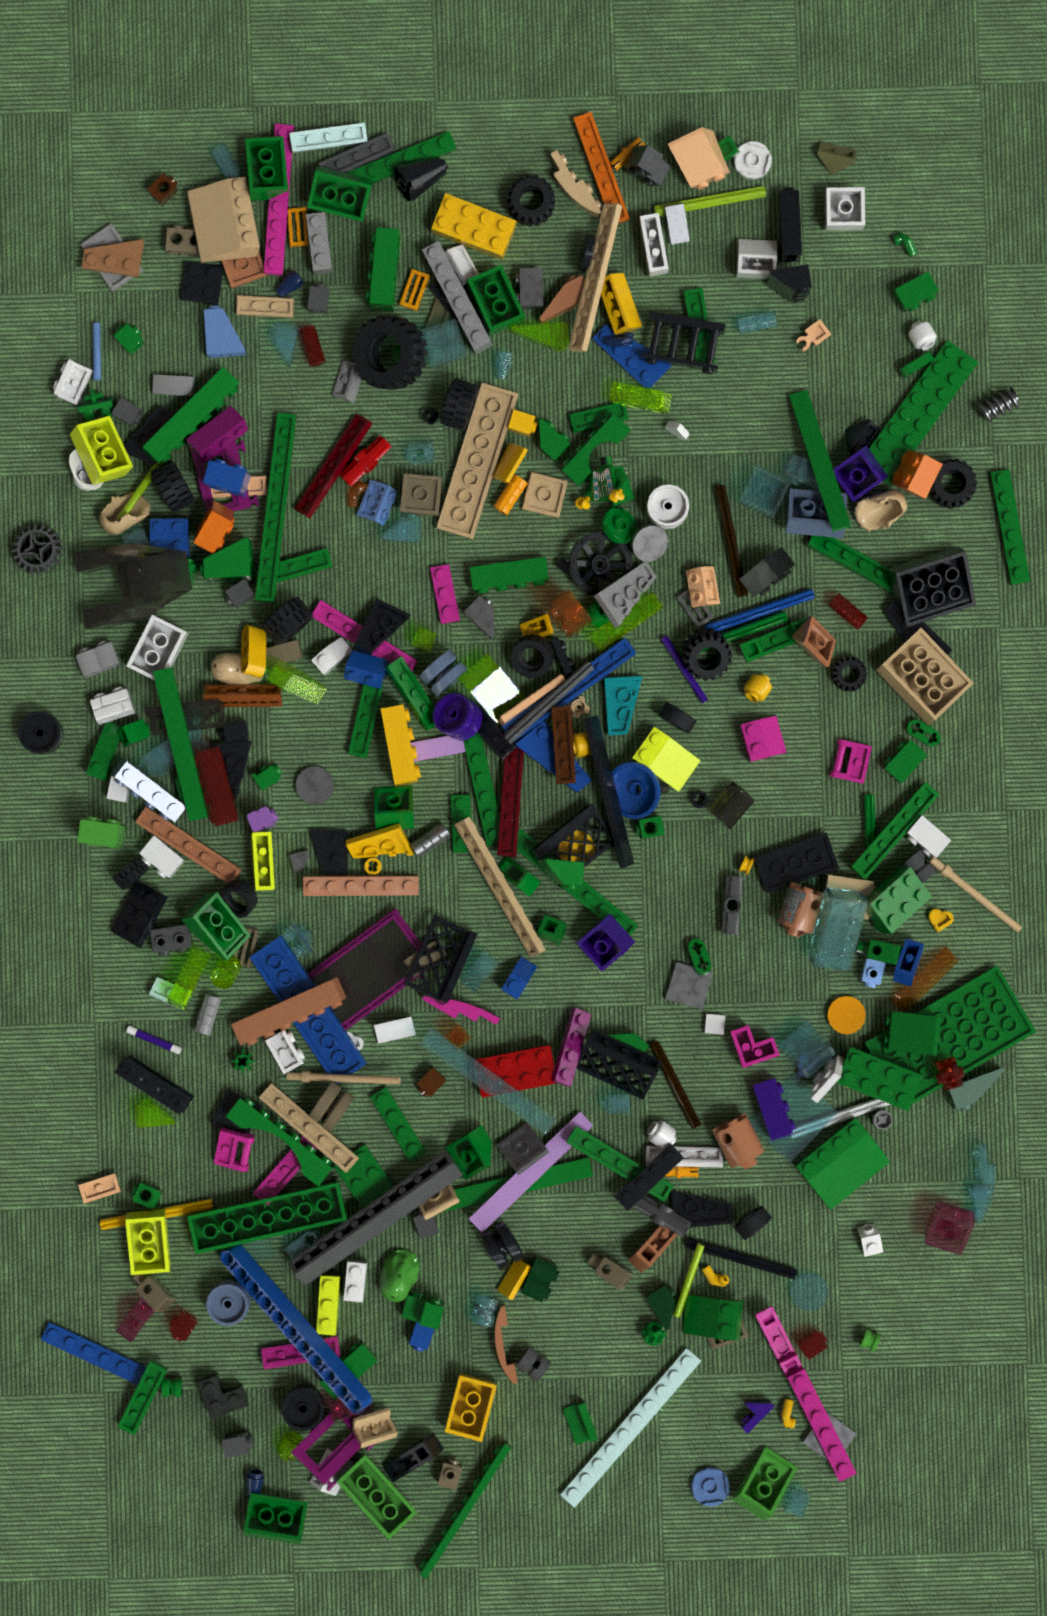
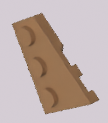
M141 239L84 249L81 268L139 278L145 240Z

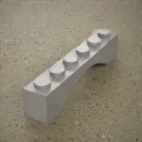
M437 241L422 249L475 353L478 354L493 346L440 242Z

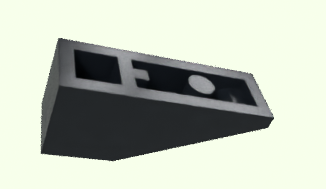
M431 1433L382 1467L392 1482H395L435 1458L444 1447L435 1434Z

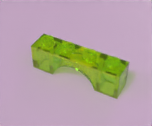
M652 592L632 607L630 613L622 620L623 622L620 626L615 628L610 621L589 634V638L597 650L601 652L659 613L664 607Z

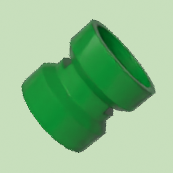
M163 1378L161 1384L162 1397H169L170 1395L182 1397V1378H175L174 1380Z

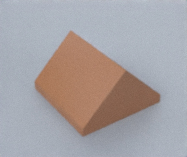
M810 616L793 634L792 638L815 662L828 667L831 662L836 639L813 616Z

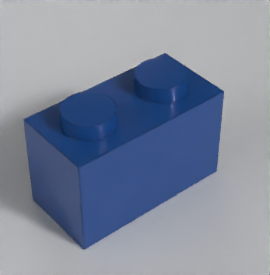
M352 650L345 666L344 679L381 689L387 675L385 666L388 665L389 660Z
M906 938L894 971V982L911 987L923 954V943Z

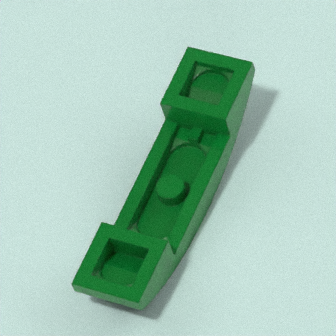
M808 617L740 644L739 647L746 663L797 643L792 636Z

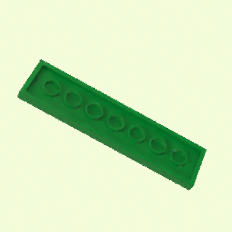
M948 340L869 448L887 473L888 477L882 482L890 486L893 480L894 472L898 470L901 464L902 456L907 450H916L979 363Z

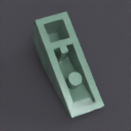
M999 1067L946 1087L954 1109H960V1112L970 1109L971 1104H974L1004 1072L1003 1068Z

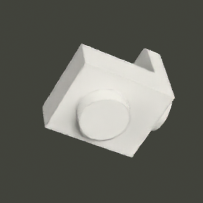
M876 1223L866 1224L857 1228L865 1257L883 1252L880 1233Z

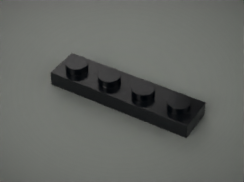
M670 1143L614 1197L627 1211L630 1210L684 1157Z

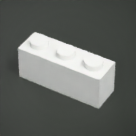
M659 213L640 216L639 224L649 277L668 274L669 268Z

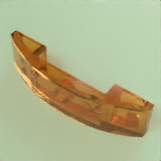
M945 946L914 977L911 987L903 986L890 1000L902 1012L907 1011L959 960Z

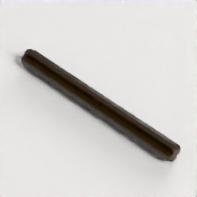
M724 485L715 487L736 594L737 597H745L748 593L745 586L739 580L744 574L727 491Z

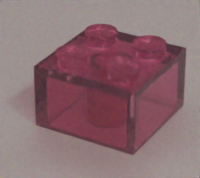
M937 1201L925 1228L924 1244L961 1255L975 1225L974 1212Z

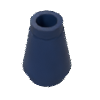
M294 270L285 276L275 290L283 298L302 287L301 284L304 281Z
M251 1469L246 1474L248 1499L250 1498V1493L260 1494L265 1476H263L264 1472L261 1470Z

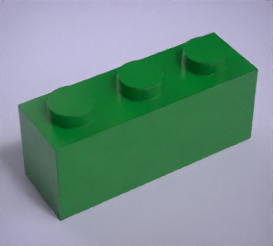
M364 1342L360 1345L355 1343L349 1349L351 1353L347 1357L343 1355L340 1357L341 1361L357 1379L379 1359ZM321 1379L319 1384L336 1400L338 1396Z

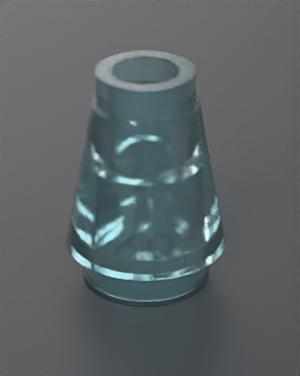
M497 351V355H495V378H507L514 359L512 358V353Z

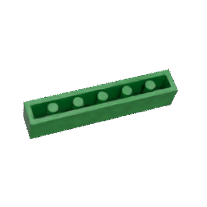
M222 367L142 447V450L157 465L161 462L163 464L172 457L170 453L174 449L178 451L185 444L183 440L188 435L191 436L199 430L197 426L201 422L205 424L212 417L210 413L214 409L218 411L225 404L223 400L227 396L231 398L239 390L237 388L239 382Z

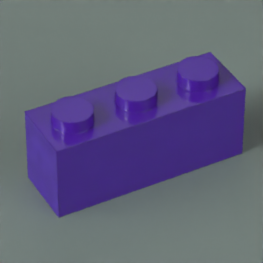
M773 1078L753 1085L771 1141L774 1142L794 1135L793 1130L796 1127L793 1118H788L787 1112L790 1109L787 1100H782L781 1093H784L781 1082H777Z

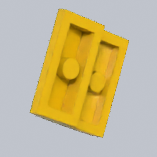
M508 444L497 463L492 476L493 479L500 480L505 484L509 483L528 450L519 445Z

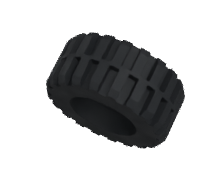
M388 315L377 316L376 319L371 318L367 321L368 325L363 324L359 328L361 332L356 333L354 337L356 342L351 347L354 350V355H351V358L356 363L353 366L355 371L360 372L359 377L365 380L366 384L379 389L397 390L406 388L407 384L412 385L416 381L415 377L421 376L423 373L421 368L425 367L427 363L424 361L425 356H428V350L424 348L427 345L426 339L421 338L423 333L420 329H416L417 325L413 322H408V319ZM388 335H394L400 344L401 356L398 364L392 370L386 371L379 362L378 350L384 338Z

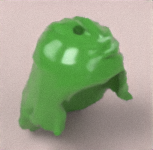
M399 1249L387 1254L384 1268H382L380 1286L381 1294L387 1300L398 1303L405 1300L411 1287L418 1280L417 1274L420 1270V1261L417 1260L418 1257L415 1253Z

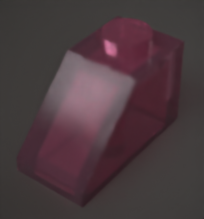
M140 1298L116 1332L129 1342H132L155 1311L143 1298Z
M340 1399L328 1402L333 1422L348 1420L375 1412L373 1403L360 1413L355 1414Z

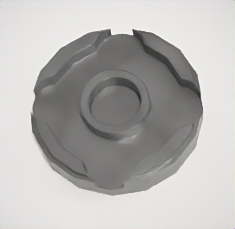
M645 524L634 532L631 537L630 546L638 559L652 562L659 559L665 553L668 546V537L660 526Z
M318 766L308 767L297 777L296 791L299 797L306 803L321 804L327 801L333 793L334 780L324 768Z

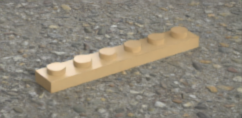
M272 1083L259 1097L262 1102L345 1173L358 1161L359 1158L319 1123L311 1119L305 1111Z

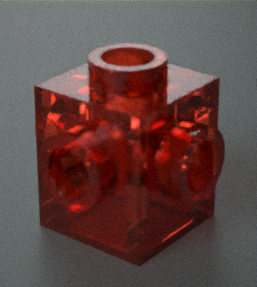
M955 1057L936 1062L939 1072L935 1074L939 1085H943L945 1091L963 1086L961 1078L965 1077L962 1066L957 1065Z

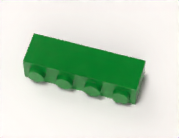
M546 557L470 567L473 592L477 591V594L489 593L488 590L496 589V592L507 591V587L515 586V589L527 588V584H534V587L546 585L545 582H549Z

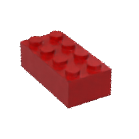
M550 1045L474 1060L482 1098L556 1084V1082L551 1081L555 1067Z

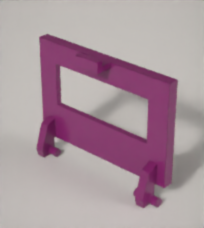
M241 440L240 445L233 441L227 448H224L215 456L222 455L223 461L229 464V466L233 467V464L242 466L238 450L246 452L244 441ZM191 452L198 477L199 492L202 493L207 513L214 500L211 488H208L203 483L206 473L205 464ZM247 489L245 498L232 494L233 502L223 504V506L236 512L252 508V504L258 507L259 500L257 495H253L254 499L250 500Z
M341 1404L319 1425L312 1428L308 1432L309 1435L291 1452L323 1485L326 1484L328 1486L326 1488L327 1491H330L337 1483L335 1480L331 1483L329 1481L331 1477L361 1448L354 1433L352 1432L319 1466L305 1452L339 1418L351 1430L353 1429L354 1417ZM375 1444L367 1446L366 1450L369 1451Z

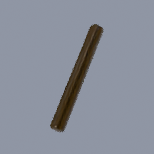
M655 1041L651 1043L650 1047L655 1057L662 1061L660 1067L691 1128L699 1127L701 1122L660 1042Z

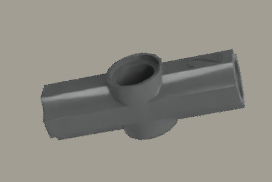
M726 876L721 929L723 934L738 935L743 877ZM729 900L736 901V910L730 911L727 908Z
M646 1195L633 1206L635 1210L649 1217L657 1225L663 1228L666 1227L681 1237L690 1228L691 1222L674 1213L666 1205L657 1203Z

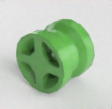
M865 1329L859 1347H867L870 1351L875 1352L881 1334H874L869 1329Z

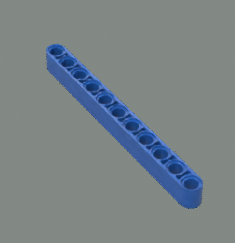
M235 1245L224 1250L220 1254V1259L224 1266L345 1406L355 1414L368 1407L372 1403V1397L367 1389L244 1247Z

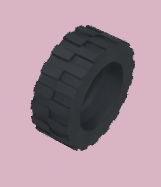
M530 634L524 635L522 638L520 637L510 653L512 667L521 676L529 679L544 676L549 671L554 660L552 645L546 638H542L540 635ZM528 648H535L541 654V661L536 665H530L525 662L523 652Z

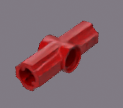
M380 435L367 449L364 448L355 456L353 462L340 476L352 487L365 473L368 474L375 468L378 461L392 446Z

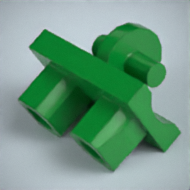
M94 388L90 389L91 394L85 395L84 399L85 401H92L81 403L78 407L79 413L82 412L85 422L95 419L94 410L101 409L102 417H111L114 404L113 397L97 400L104 398L103 392L96 393Z

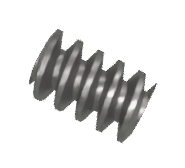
M1010 386V391L1004 389L1003 394L998 392L996 393V398L990 396L989 401L984 399L982 404L978 402L976 405L983 420L992 423V416L998 420V413L1006 416L1005 410L1007 409L1012 413V406L1018 410L1019 399L1013 387Z

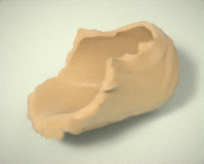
M891 489L858 501L857 506L854 508V515L860 527L868 532L878 530L879 528L885 530L888 527L890 528L891 524L906 512L907 502L901 492Z
M134 492L123 496H112L111 502L107 504L100 514L101 526L110 535L123 533L149 515L151 504L148 500L141 496L130 513L124 514L119 521L116 519Z
M222 653L217 655L212 661L211 674L215 679L227 685L261 684L262 677L258 678L241 672V653Z

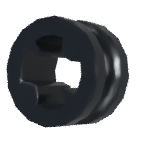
M697 791L691 796V804L695 808H703L708 803V796L702 791ZM697 794H701L700 797L704 796L705 800L702 801V805H698V802H694V799L697 798Z

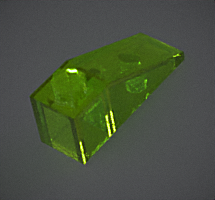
M568 322L511 326V334L548 349H555V352H564L566 348H569Z
M280 658L267 677V680L281 689L317 705L328 689Z

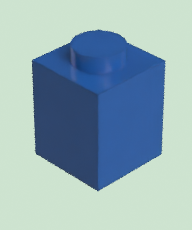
M416 1322L409 1344L413 1345L412 1349L423 1352L424 1349L428 1350L434 1329L419 1325L420 1323Z

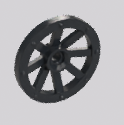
M593 532L579 539L571 550L568 563L573 582L582 592L590 596H595L603 590L602 574L611 583L618 580L608 571L609 568L624 569L621 576L623 577L632 571L633 567L632 556L627 545L613 542L604 532ZM594 539H598L596 556L587 544ZM605 539L616 545L603 555ZM581 549L587 554L590 559L589 561L577 560ZM621 551L624 563L609 562L612 556ZM597 561L600 563L599 568L596 566ZM577 566L589 567L585 575L580 578ZM593 574H595L596 589L585 584Z

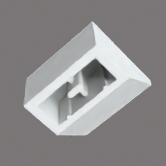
M738 239L736 277L767 279L769 272L776 270L777 241Z

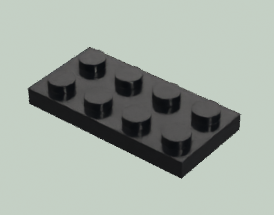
M827 832L754 857L766 894L788 887L790 882L799 883L839 869Z

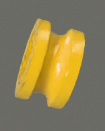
M745 855L739 871H745V874L748 875L754 859H748V856Z
M370 858L365 862L364 867L368 874L376 875L381 871L382 864L378 859ZM371 861L378 863V870L375 872L368 869Z

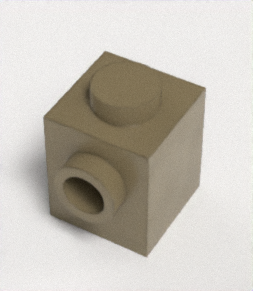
M449 1458L448 1461L444 1460L438 1486L453 1490L457 1489L463 1465L459 1464L460 1461Z

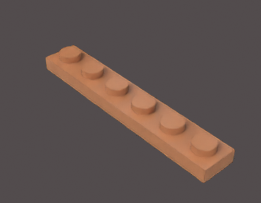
M148 807L144 808L135 822L227 884L232 880H236L242 871Z
M418 875L303 876V896L418 895L419 893Z

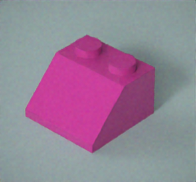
M777 716L755 720L739 726L749 763L787 753Z

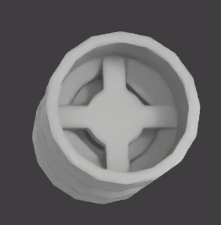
M877 1110L873 1113L872 1123L878 1129L885 1130L892 1125L893 1119L889 1112Z

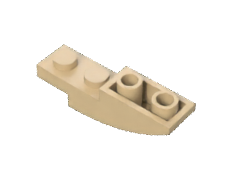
M557 150L551 153L550 158L558 171L553 174V179L558 187L580 209L597 218L601 217V210L603 208L598 199L594 200L590 184H585L583 179L576 183L577 177L573 170H568L566 166L568 162L563 153L559 154Z

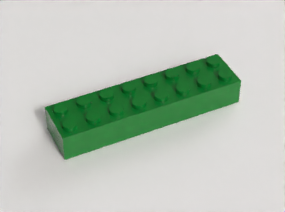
M340 1180L321 1184L319 1187L316 1185L192 1213L187 1218L195 1254H200L346 1221L348 1215Z

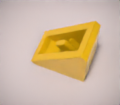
M548 614L519 624L523 636L534 634L544 638L553 635Z

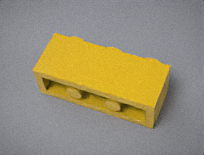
M624 273L606 276L601 296L614 334L619 335L641 328L642 324Z

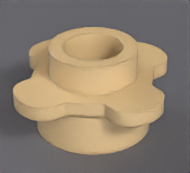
M579 696L577 700L568 703V706H571L574 718H579L580 715L590 712V707L586 705L585 697Z

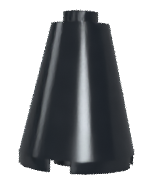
M435 157L397 165L393 168V177L395 181H399L400 186L397 188L406 201L411 202L445 176L448 166L444 159Z

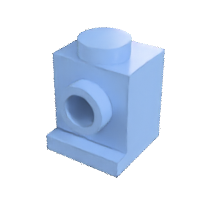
M865 958L860 981L865 982L864 986L875 988L876 985H881L885 962ZM875 970L877 973L874 978L870 976V971Z

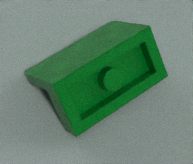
M585 1400L563 1409L576 1445L589 1440L590 1442L598 1440Z

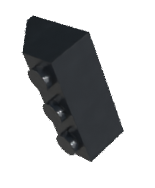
M806 264L771 270L766 280V286L787 301H793L794 303L804 302L812 288L809 266Z

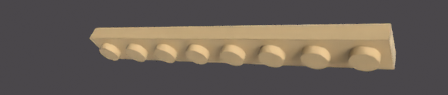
M618 203L603 205L595 237V245L593 246V255L587 270L568 348L572 352H587L622 210V206Z
M467 817L454 824L530 958L545 951L541 939L538 938L532 923L526 917L522 906L518 903L513 890L506 882L504 874L498 868L494 857L490 854L474 822L470 817Z

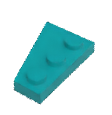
M643 676L604 679L608 736L628 734Z

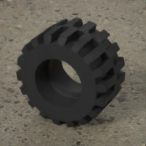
M526 175V178L520 177L519 181H514L512 187L509 188L507 196L509 213L511 216L513 215L516 222L520 221V224L523 226L528 224V227H532L533 224L539 226L541 222L545 223L547 218L551 217L555 207V193L551 188V184L547 183L543 177L540 179L538 175H534V177ZM530 191L538 193L542 197V205L535 210L525 209L520 204V198L524 193Z
M457 378L451 382L441 411L440 422L442 425L461 431L467 427L476 402L478 385Z
M956 458L955 460L947 459L940 462L943 465L929 491V496L935 500V504H940L942 508H959L973 497L977 489L976 473H973L971 465H966L967 462L959 461L960 459ZM953 473L960 477L963 487L958 494H949L943 489L941 479L945 474Z
M170 460L151 471V477L170 511L176 513L194 503V496L175 462Z
M294 597L276 609L263 622L262 628L276 645H280L301 631L311 621L313 614L299 597Z
M701 628V631L698 632L696 629L693 635L689 634L687 636L688 640L683 641L684 647H681V657L692 676L695 675L699 680L702 677L704 681H708V678L714 680L717 675L721 677L723 671L727 672V665H731L732 662L730 659L732 658V652L725 637L719 631L715 632L713 628H709L708 631L706 628ZM708 647L716 649L714 656L709 660H697L701 650Z

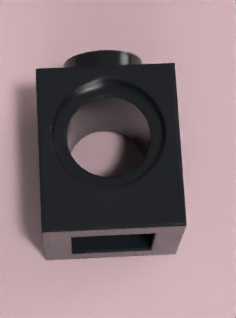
M247 721L223 723L224 728H220L221 739H225V743L249 741Z

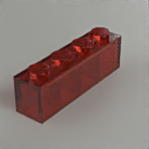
M217 746L196 752L195 763L202 773L199 776L202 787L205 786L207 794H204L206 805H210L212 811L209 813L211 824L215 823V826L219 827L240 821L221 747Z

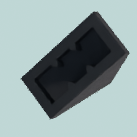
M869 419L845 429L847 451L853 455L865 445L869 448L881 429Z

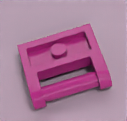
M838 739V750L830 777L864 784L872 746ZM848 747L851 748L846 774L840 773L845 749Z
M222 1127L219 1133L214 1164L247 1172L251 1144L254 1143L255 1136L251 1133H241ZM240 1141L244 1145L241 1160L238 1162L235 1161L238 1142Z

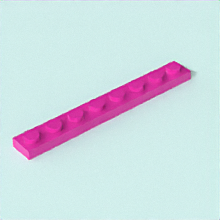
M275 124L274 137L283 136L288 191L269 200L264 274L283 276L292 160L289 133L294 132V125Z

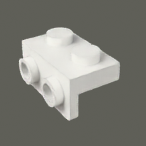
M69 359L61 368L62 375L60 380H56L54 384V395L78 406L93 371Z
M286 1030L265 1041L283 1074L303 1064V1059L305 1058L300 1048L296 1049L293 1043L296 1040L291 1031L287 1032Z

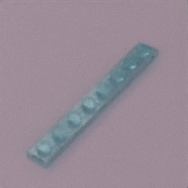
M431 1028L420 1044L544 1135L548 1133L557 1120Z

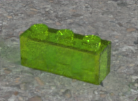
M192 947L168 997V1004L186 1011L210 961V954Z

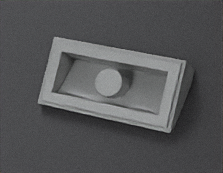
M342 361L332 397L352 403L355 402L362 380L359 377L360 372H356L353 367L356 364L355 362Z

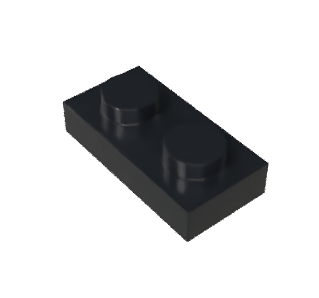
M558 637L551 639L550 642L565 676L572 674L574 665L570 657L566 658L564 651L567 649L564 641H559Z

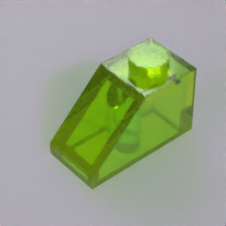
M151 1099L139 1100L140 1104L135 1105L137 1128L177 1124L175 1117L158 1103H151Z

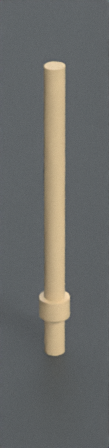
M934 856L930 859L929 863L936 867L941 875L951 879L1017 933L1022 929L1021 925L955 874L949 865H944Z
M302 1071V1073L287 1072V1080H300L302 1083H310L311 1081L377 1084L401 1083V1077L319 1074L311 1073V1071Z

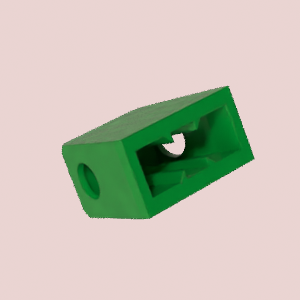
M871 939L870 943L859 941L857 952L867 954V959L896 966L903 947ZM876 947L882 949L879 955L874 953Z

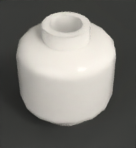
M915 322L912 324L908 334L915 348L928 350L934 346L937 338L929 322Z
M663 1120L654 1121L647 1130L649 1141L661 1149L666 1148L670 1143L673 1145L676 1141L675 1128Z

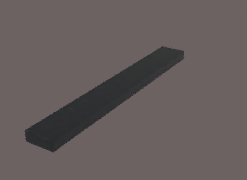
M598 715L591 716L583 721L620 868H625L633 865L634 860Z

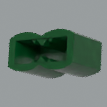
M536 1256L522 1286L521 1294L542 1302L543 1299H548L551 1292L549 1285L551 1281H556L559 1271H557V1265Z

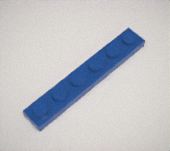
M52 1322L48 1323L41 1338L46 1343L137 1385L147 1366Z

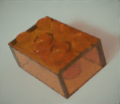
M569 589L550 603L549 614L555 622L559 620L562 625L561 630L567 637L571 636L573 639L591 626V617Z

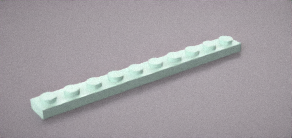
M688 1348L684 1349L560 1493L574 1508L579 1504L701 1360Z

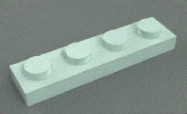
M365 123L289 133L292 153L362 144L368 141Z

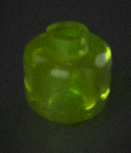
M296 1432L283 1434L276 1445L279 1458L286 1462L297 1460L291 1452L303 1441V1437Z

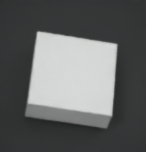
M706 1014L704 1033L724 1035L725 1015Z

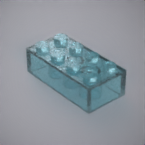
M826 887L808 956L814 967L850 971L868 905L863 892Z

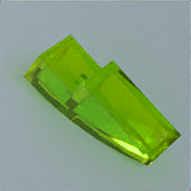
M612 382L608 401L664 414L669 413L672 394Z

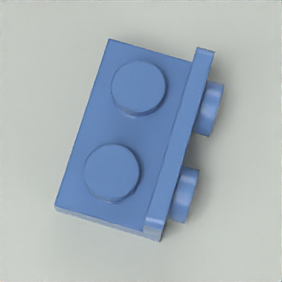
M370 480L357 515L384 526L389 518L392 504L396 500L397 490L389 485Z

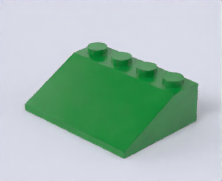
M853 1117L794 1165L831 1210L890 1161L857 1118Z

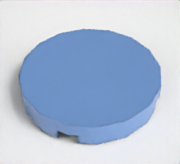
M706 1467L695 1474L691 1489L699 1503L714 1507L720 1505L727 1498L730 1492V1483L722 1470L716 1467Z

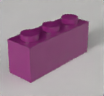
M230 406L187 438L186 441L190 450L203 463H206L221 450L227 448L238 437L243 436L248 431L245 419Z

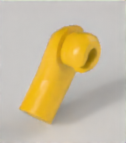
M710 1265L702 1269L710 1285L724 1287L729 1283L727 1275L714 1273Z
M784 1399L781 1412L784 1427L794 1428L796 1419L790 1418L794 1401Z

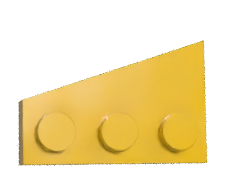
M400 824L346 840V846L353 859L373 858L383 854H389V857L407 853V856L414 855V850Z

